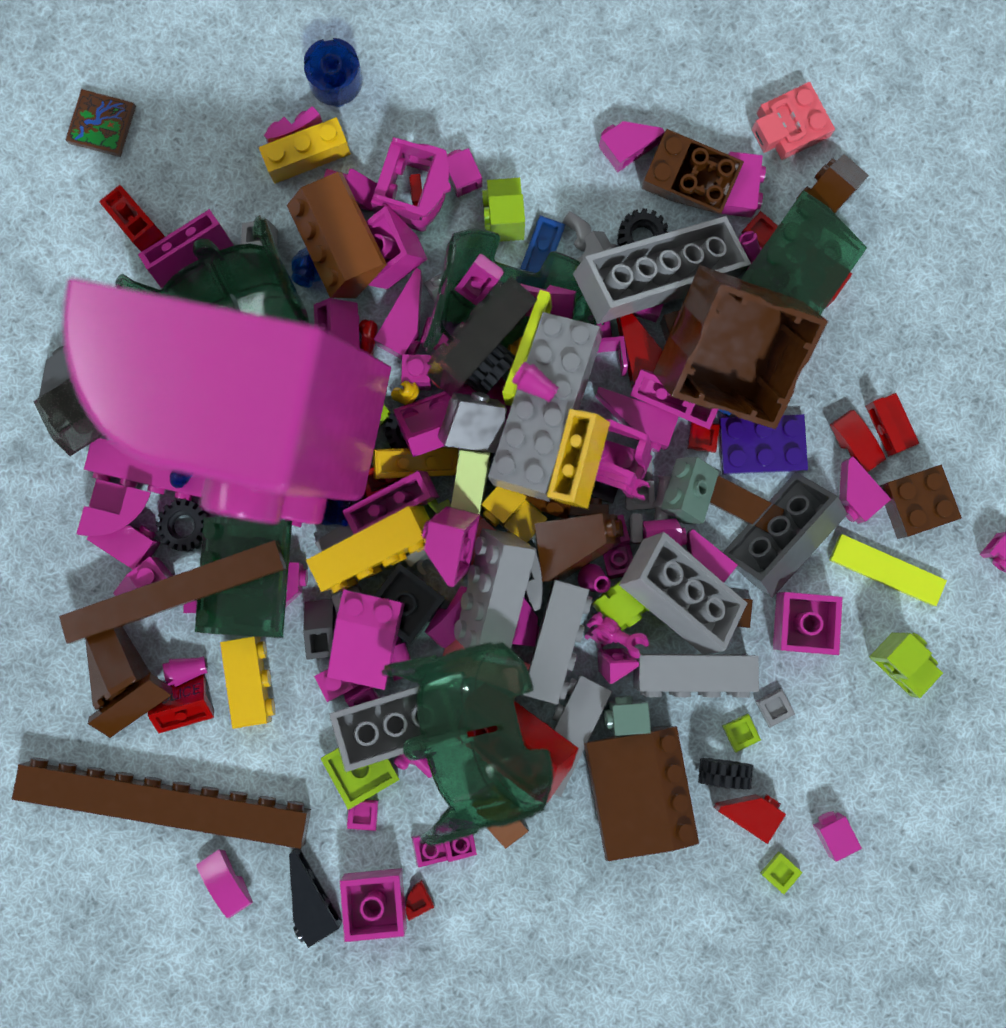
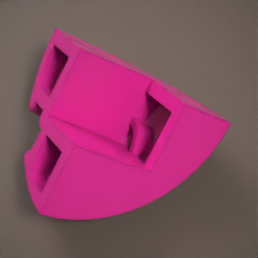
M96 479L90 504L83 508L76 534L101 536L124 528L142 512L151 492Z

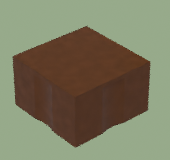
M699 265L653 373L671 397L706 408L725 410L741 419L776 429L794 393L797 379L802 369L810 360L828 320L801 300Z

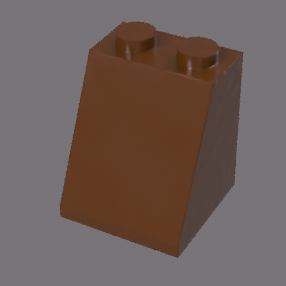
M602 513L535 523L542 582L564 580L621 543L620 537H623L624 533L622 521L618 520L617 515Z

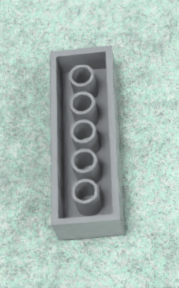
M727 216L585 256L573 275L597 324L685 297L699 265L738 278L751 263Z
M545 312L542 313L526 363L529 365L533 363L559 389L550 403L517 389L488 475L493 486L545 501L550 500L547 497L569 410H579L602 340L599 326Z

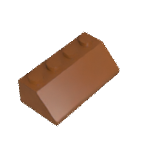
M335 172L301 187L286 205L330 298L356 299L387 265L342 172Z

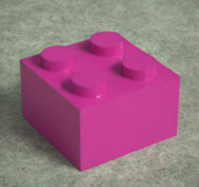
M791 592L776 593L773 650L839 655L843 597Z
M402 868L344 873L340 880L344 941L353 942L404 937L407 929Z

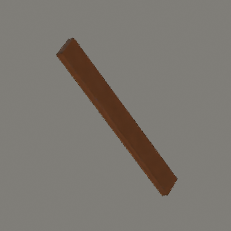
M274 540L60 615L59 619L66 644L90 638L285 570L286 565L279 542Z

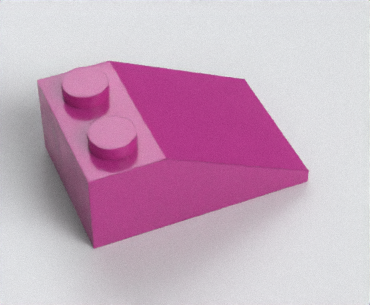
M343 590L336 619L327 677L385 690L405 603Z

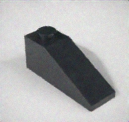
M295 848L289 854L293 923L295 924L293 929L300 942L304 941L309 948L338 930L342 920L301 849Z

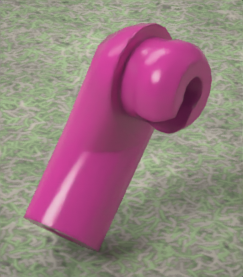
M421 751L407 752L398 755L394 759V764L401 770L407 769L409 764L415 765L428 778L432 777L438 770V767Z

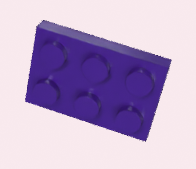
M805 414L783 415L776 429L739 417L719 419L722 475L808 470Z

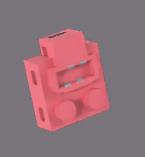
M810 82L761 104L757 111L759 119L755 121L751 129L763 153L775 148L781 161L830 138L835 131V127Z

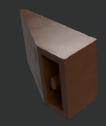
M666 128L643 181L642 189L672 202L721 214L744 161Z

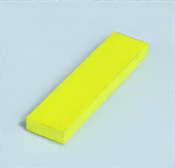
M540 290L502 392L505 405L512 406L517 391V385L512 383V380L520 366L527 361L542 313L550 314L552 310L550 292Z
M843 534L839 535L829 559L831 562L931 606H937L947 580Z

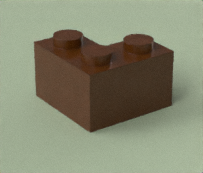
M845 154L838 160L832 158L815 175L816 184L812 188L807 186L796 198L800 203L793 211L819 232L869 175Z

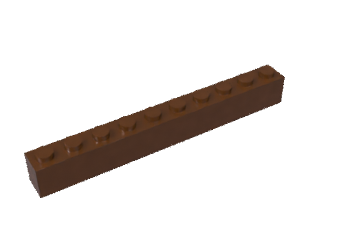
M30 758V761L18 764L11 800L298 849L305 845L311 809L304 808L305 804L302 802L287 801V805L276 803V798L259 796L258 800L247 798V793L231 791L230 795L219 794L218 788L203 786L201 790L190 789L191 784L186 782H173V785L162 784V779L145 777L144 781L133 779L134 774L127 772H116L115 776L105 774V769L88 767L87 771L78 770L77 764L60 762L59 766L48 765L49 760L44 758Z

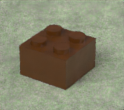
M942 464L880 485L883 491L891 498L885 505L897 539L909 537L962 519Z

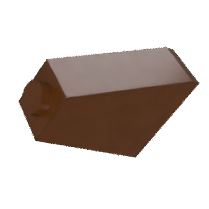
M123 626L85 639L92 704L95 710L102 708L151 673Z

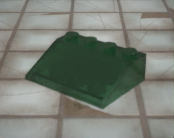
M803 190L741 280L801 300L821 315L867 247L827 205Z
M204 517L200 566L276 540L279 542L286 569L197 600L194 632L283 638L292 521L280 520L278 523H266L234 517Z

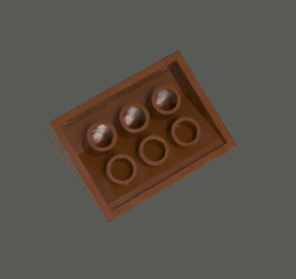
M656 726L651 728V733L612 736L584 743L605 861L670 852L699 844L677 726Z

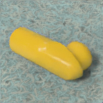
M403 381L400 385L404 386V389L396 387L391 392L393 400L407 405L415 402L419 394V387L415 382Z

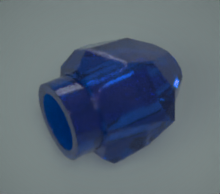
M307 248L299 250L291 259V269L293 272L291 279L301 287L310 288L314 282L320 281L321 278Z

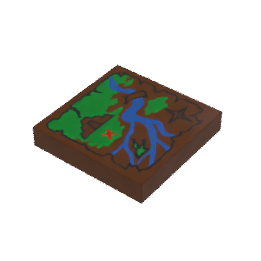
M81 89L65 140L68 144L121 157L136 105L133 102Z

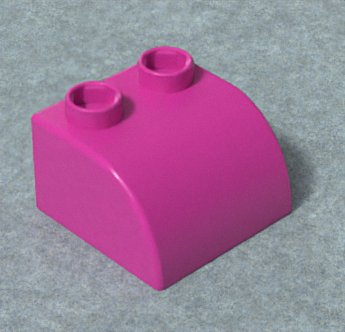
M75 278L68 279L64 301L63 328L67 364L72 382L91 420L118 448L144 463L205 477L200 506L205 510L237 518L266 523H278L280 518L309 524H321L327 499L359 501L363 498L390 378V365L316 326Z

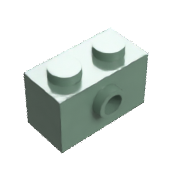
M699 457L676 458L660 510L672 518H676L682 524H703L719 471Z
M633 696L615 697V701L607 702L608 709H603L604 726H607V729H610L615 736L651 733L649 705L646 701L642 699L633 700Z

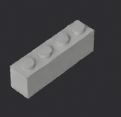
M581 675L578 676L577 680L571 678L567 690V695L569 696L564 706L559 703L552 717L556 721L553 729L579 748L571 770L554 793L559 797L562 796L585 748L584 743L588 742L612 693L611 690Z

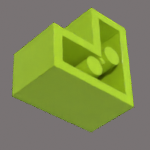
M520 177L487 180V190H482L485 234H491V242L524 240L525 212Z
M891 632L869 656L908 695L915 698H921L943 674L936 667L938 662L926 648L927 642L916 633Z

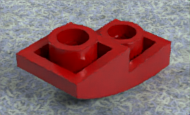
M855 410L848 411L830 424L840 448L848 449L850 456H853L867 473L886 460L874 435Z

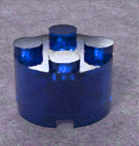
M333 38V40L328 41L322 39L316 41L307 50L304 56V72L311 92L319 101L327 105L341 107L352 101L359 94L363 84L362 70L356 51L348 42L339 38Z

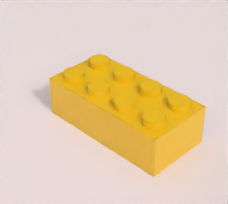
M408 506L307 559L306 562L320 591L332 590L334 594L341 590H347L358 584L357 578L362 580L382 572V565L384 567L393 566L408 558L407 552L412 554L423 551L426 539L422 538L425 523L430 521L424 506Z

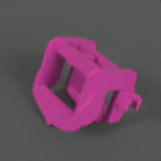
M393 137L371 201L374 214L387 205L411 229L421 232L426 231L427 226L440 212L446 193L451 191V184L448 182L449 162L446 150L428 144H417ZM406 165L428 172L417 206L394 200L398 185L395 184L398 175H403Z
M606 419L610 422L608 431L639 440L637 448L633 449L605 440L595 480L622 489L627 498L633 499L634 497L645 500L644 495L638 494V491H640L642 486L650 488L649 483L644 481L652 459L650 454L652 449L650 438L643 432L617 423L614 420Z

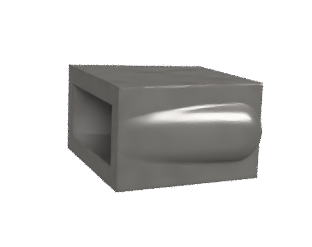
M472 392V395L453 393L452 398L449 400L438 438L444 446L496 453L504 430L507 414L506 406L498 399H491L489 395L481 392Z

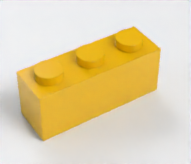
M337 117L258 147L274 184L351 155Z
M569 410L547 497L560 503L588 509L610 425L609 421L595 413Z
M260 636L220 642L232 729L271 722L276 709L274 699H269L267 687H271L270 671L264 668L263 658H267L265 641H260Z

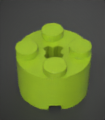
M620 580L591 604L597 612L602 613V618H611L623 631L637 623L642 618V614L650 610L619 586Z

